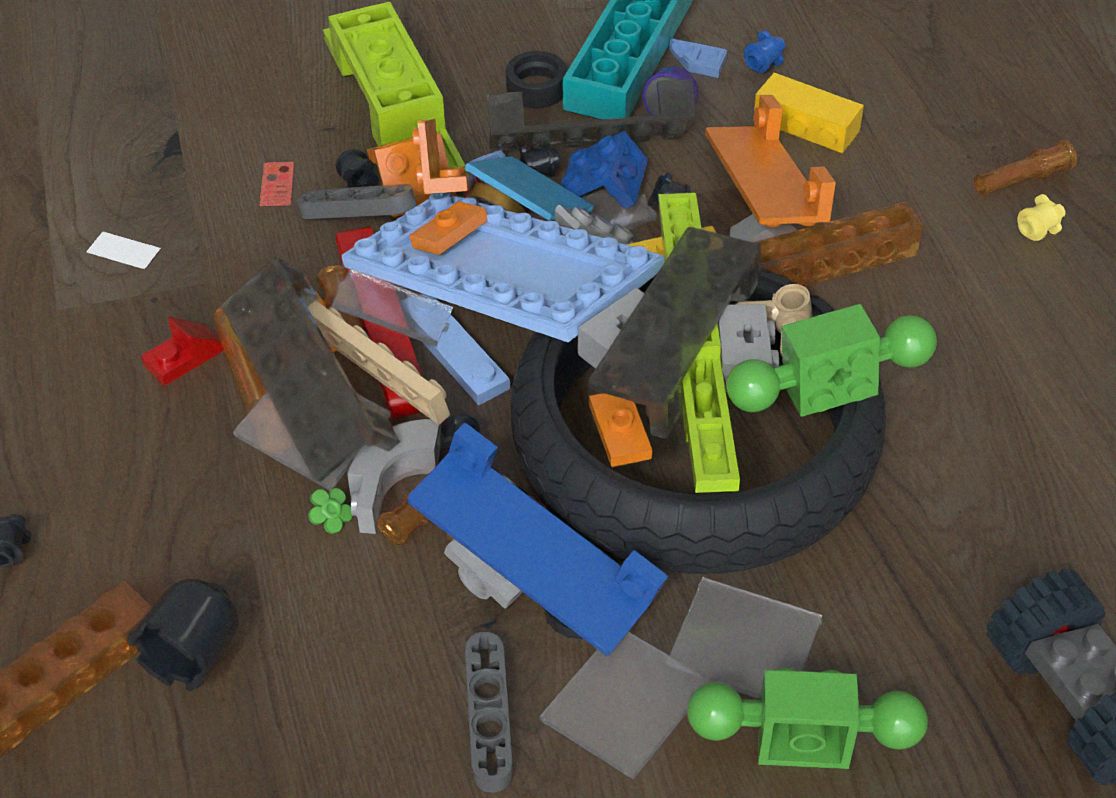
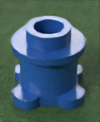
M766 30L758 33L757 38L759 41L757 43H750L744 49V58L747 66L758 73L766 72L770 68L771 63L779 66L784 62L782 56L783 49L785 48L784 40L781 37L771 36Z

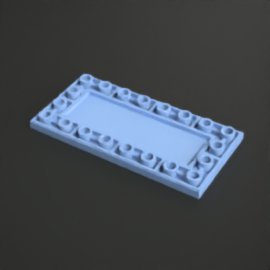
M450 192L430 194L429 199L406 211L403 216L395 221L383 224L380 230L369 238L358 240L354 244L355 247L342 255L343 265L346 268L565 342L571 341L578 335L579 326L633 289L640 288L665 268L664 256L650 252L645 247L629 246L617 242L614 238H601L588 234L583 229H570L560 226L555 221H542L532 218L527 213H514L504 210L499 205L490 206L477 202L474 198H462L452 195ZM460 201L485 208L488 221L442 254L436 255L412 248L409 235L435 218L438 212L448 209L456 202Z

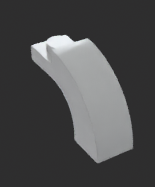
M431 419L414 420L398 424L379 433L359 450L350 465L347 476L352 499L351 515L357 516L360 533L376 534L383 499L387 491L395 483L408 476L429 474L439 464L442 449L441 424L438 425Z

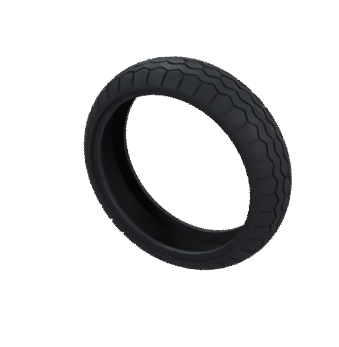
M707 258L716 313L717 305H736L738 302L772 300L773 293H776L781 287L797 284L784 276L771 273L759 267L748 264L744 266L743 263L718 259V262H714V259ZM664 268L638 289L670 312L666 271ZM807 289L810 293L813 317L836 311L826 301ZM670 316V323H669V336H670V335H673V334H672V325H671V316ZM775 329V343L771 345V350H778L779 359L782 360L780 354L781 333ZM535 331L520 359L513 382L510 413L514 444L523 470L540 499L558 519L595 547L623 560H626L632 551L635 550L662 571H675L685 574L738 572L739 570L759 568L778 562L810 547L837 527L860 501L875 474L884 444L886 410L884 393L879 377L878 395L828 409L834 427L832 438L811 461L788 476L761 487L727 494L702 495L667 491L627 478L604 465L578 442L564 422L560 413V407L564 398L578 378L592 366L578 355V335L571 341L565 342Z

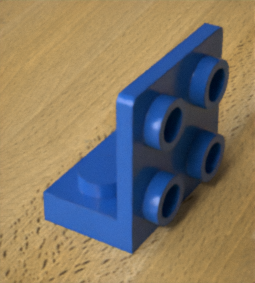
M625 131L612 137L606 136L597 144L586 149L580 148L570 156L569 165L561 181V186L577 196H581L604 185L609 195L615 198L625 209L636 203L648 158Z

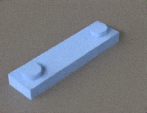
M422 293L398 305L403 321L478 406L510 389V379L435 297Z

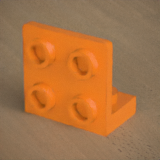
M435 119L418 121V128L413 129V142L415 150H420L422 164L417 165L416 174L418 185L424 186V194L468 191L472 189L473 185L476 184V177L472 173H466L465 167H452L440 170Z
M437 133L440 170H444V168H449L441 133ZM413 137L367 149L369 159L377 164L382 186L411 185L417 203L416 206L429 199L430 194H424V186H419L417 182L416 168L417 165L422 163L420 150H415ZM450 192V194L456 196V192ZM404 212V213H400V214L390 215V216H391V217L402 216V215L405 214V212Z

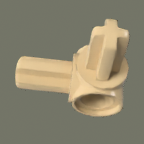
M789 284L781 287L776 293H773L772 300L736 303V305H766L767 320H774L775 329L781 333V356L782 326L813 317L810 293L806 287L799 284Z

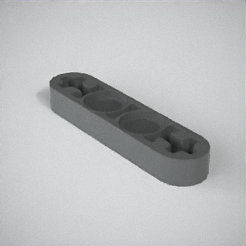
M408 184L320 189L304 193L296 199L297 207L303 219L395 215L409 211L417 204L412 187Z
M483 631L472 635L465 645L471 766L473 780L477 787L485 792L495 793L508 787L512 781V749L504 645L498 635ZM481 649H489L490 668L481 669ZM485 683L494 684L499 688L498 694L489 699L479 697L475 690ZM487 721H494L502 727L501 732L494 737H484L478 733L477 729L482 723ZM487 752H496L498 768L496 775H488Z

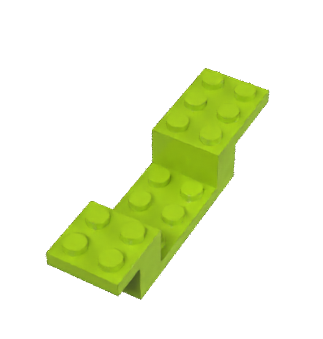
M391 2L328 16L330 28L323 29L324 40L342 76L354 75L369 103L372 135L377 145L381 146L412 138L413 129L418 128V121L435 119L436 131L441 133L449 168L466 167L445 129L443 96Z

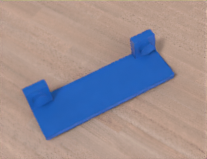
M464 422L454 433L449 453L409 494L408 504L601 653L609 656L657 597L668 575L635 550L627 557L621 567L492 469L491 466L498 447Z

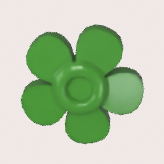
M333 488L328 493L323 489L313 492L310 501L316 507L312 508L308 513L310 522L314 525L324 522V529L330 534L339 532L342 528V522H348L353 517L351 515V506L347 504L340 505L345 501V493L338 488Z

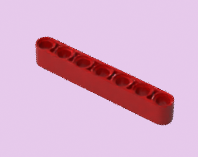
M366 226L335 233L340 260L362 329L371 341L376 344L380 342L385 344L395 358L402 363L405 360L410 362L417 369L420 376H422L391 283L346 268L343 265L342 255L355 247L354 244L358 240L372 236L374 234L372 227ZM379 381L392 420L422 413Z

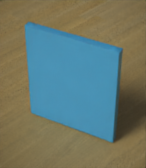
M513 156L469 162L465 167V170L548 221L555 220V209L559 204L572 210L575 206H578L587 213L592 212L594 205Z

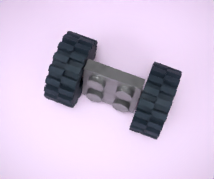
M1062 569L1058 574L1056 571H1051L1047 573L1044 579L1039 576L1031 580L1030 586L1027 588L1024 586L1020 587L1015 591L1017 593L1012 599L1007 598L1001 603L1003 609L995 610L991 616L994 621L988 622L986 627L988 632L986 634L1014 673L1017 672L1018 675H1024L1028 672L1031 675L1039 671L1076 720L1073 725L1075 729L1069 731L1067 736L1069 738L1067 740L1068 746L1096 783H1100V785H1106L1108 782L1115 784L1116 645L1101 628L1103 623L1101 619L1106 614L1104 611L1105 607L1077 572Z

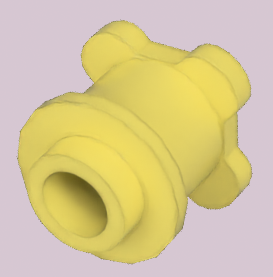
M1040 194L1035 198L1036 206L1025 208L1018 214L1017 222L1020 232L1033 241H1039L1046 236L1047 231L1051 234H1057L1062 230L1060 223L1066 213L1061 204H1055L1045 194Z

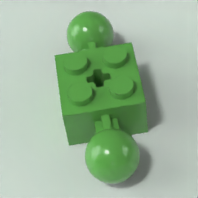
M861 304L782 326L783 365L773 368L767 362L759 359L744 360L738 363L729 373L726 383L727 393L732 403L739 409L746 412H760L769 408L776 401L780 390L786 389L800 417L823 412L830 408L878 395L879 362L890 359L893 363L906 368H914L926 363L935 352L937 345L936 333L932 325L924 318L916 315H904L893 320L886 328L884 336L880 338Z
M791 668L764 670L760 700L742 699L739 693L731 686L720 682H711L697 688L691 695L687 705V718L690 726L699 736L711 741L728 739L736 734L741 726L758 727V765L849 769L857 732H872L882 745L891 749L903 750L919 743L928 727L926 709L922 702L914 695L905 691H890L881 695L873 705H859L857 674L841 673L836 670H826L823 672H804Z

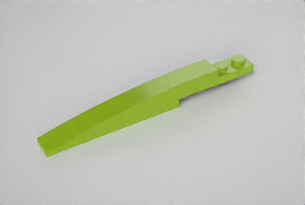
M696 193L658 194L675 359L686 442H689L695 493L739 491L740 476L720 360L721 343Z

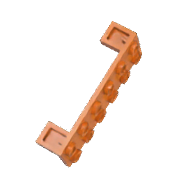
M760 95L759 107L755 108L753 115L755 126L707 127L705 129V136L759 224L767 227H779L782 224L792 223L813 226L820 222H830L836 182L825 166L811 167L809 181L800 172L779 141L783 108L774 95Z

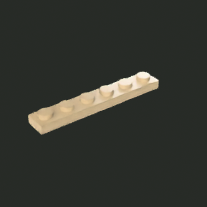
M292 283L280 292L291 310L292 318L431 420L440 425L450 416L445 402L446 392L438 382L433 379L429 381L424 379L410 362L405 360L402 363L385 344L381 342L376 344L371 341L361 327L358 325L350 326L337 310L332 307L327 309L321 305L318 298L312 292L307 290L304 293Z

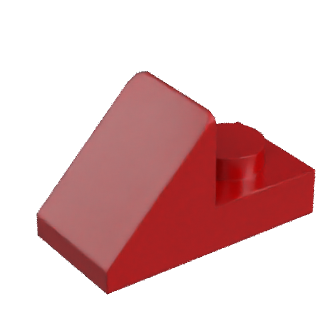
M168 317L172 338L141 355L143 366L163 386H166L227 348L226 344L205 324Z

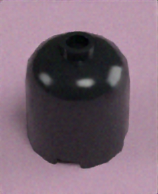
M184 579L168 588L129 632L127 643L129 646L135 645L141 654L136 661L150 675L169 686L174 680L186 683L185 689L191 691L200 687L233 640L239 625L237 610L226 590L220 585L208 583L200 579Z

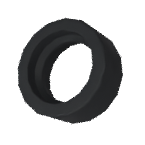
M529 51L515 56L508 62L505 70L506 90L508 97L514 103L523 107L538 109L550 107L563 99V78L567 73L565 62L559 56L545 51ZM538 75L546 76L552 80L535 84L527 83L521 79Z

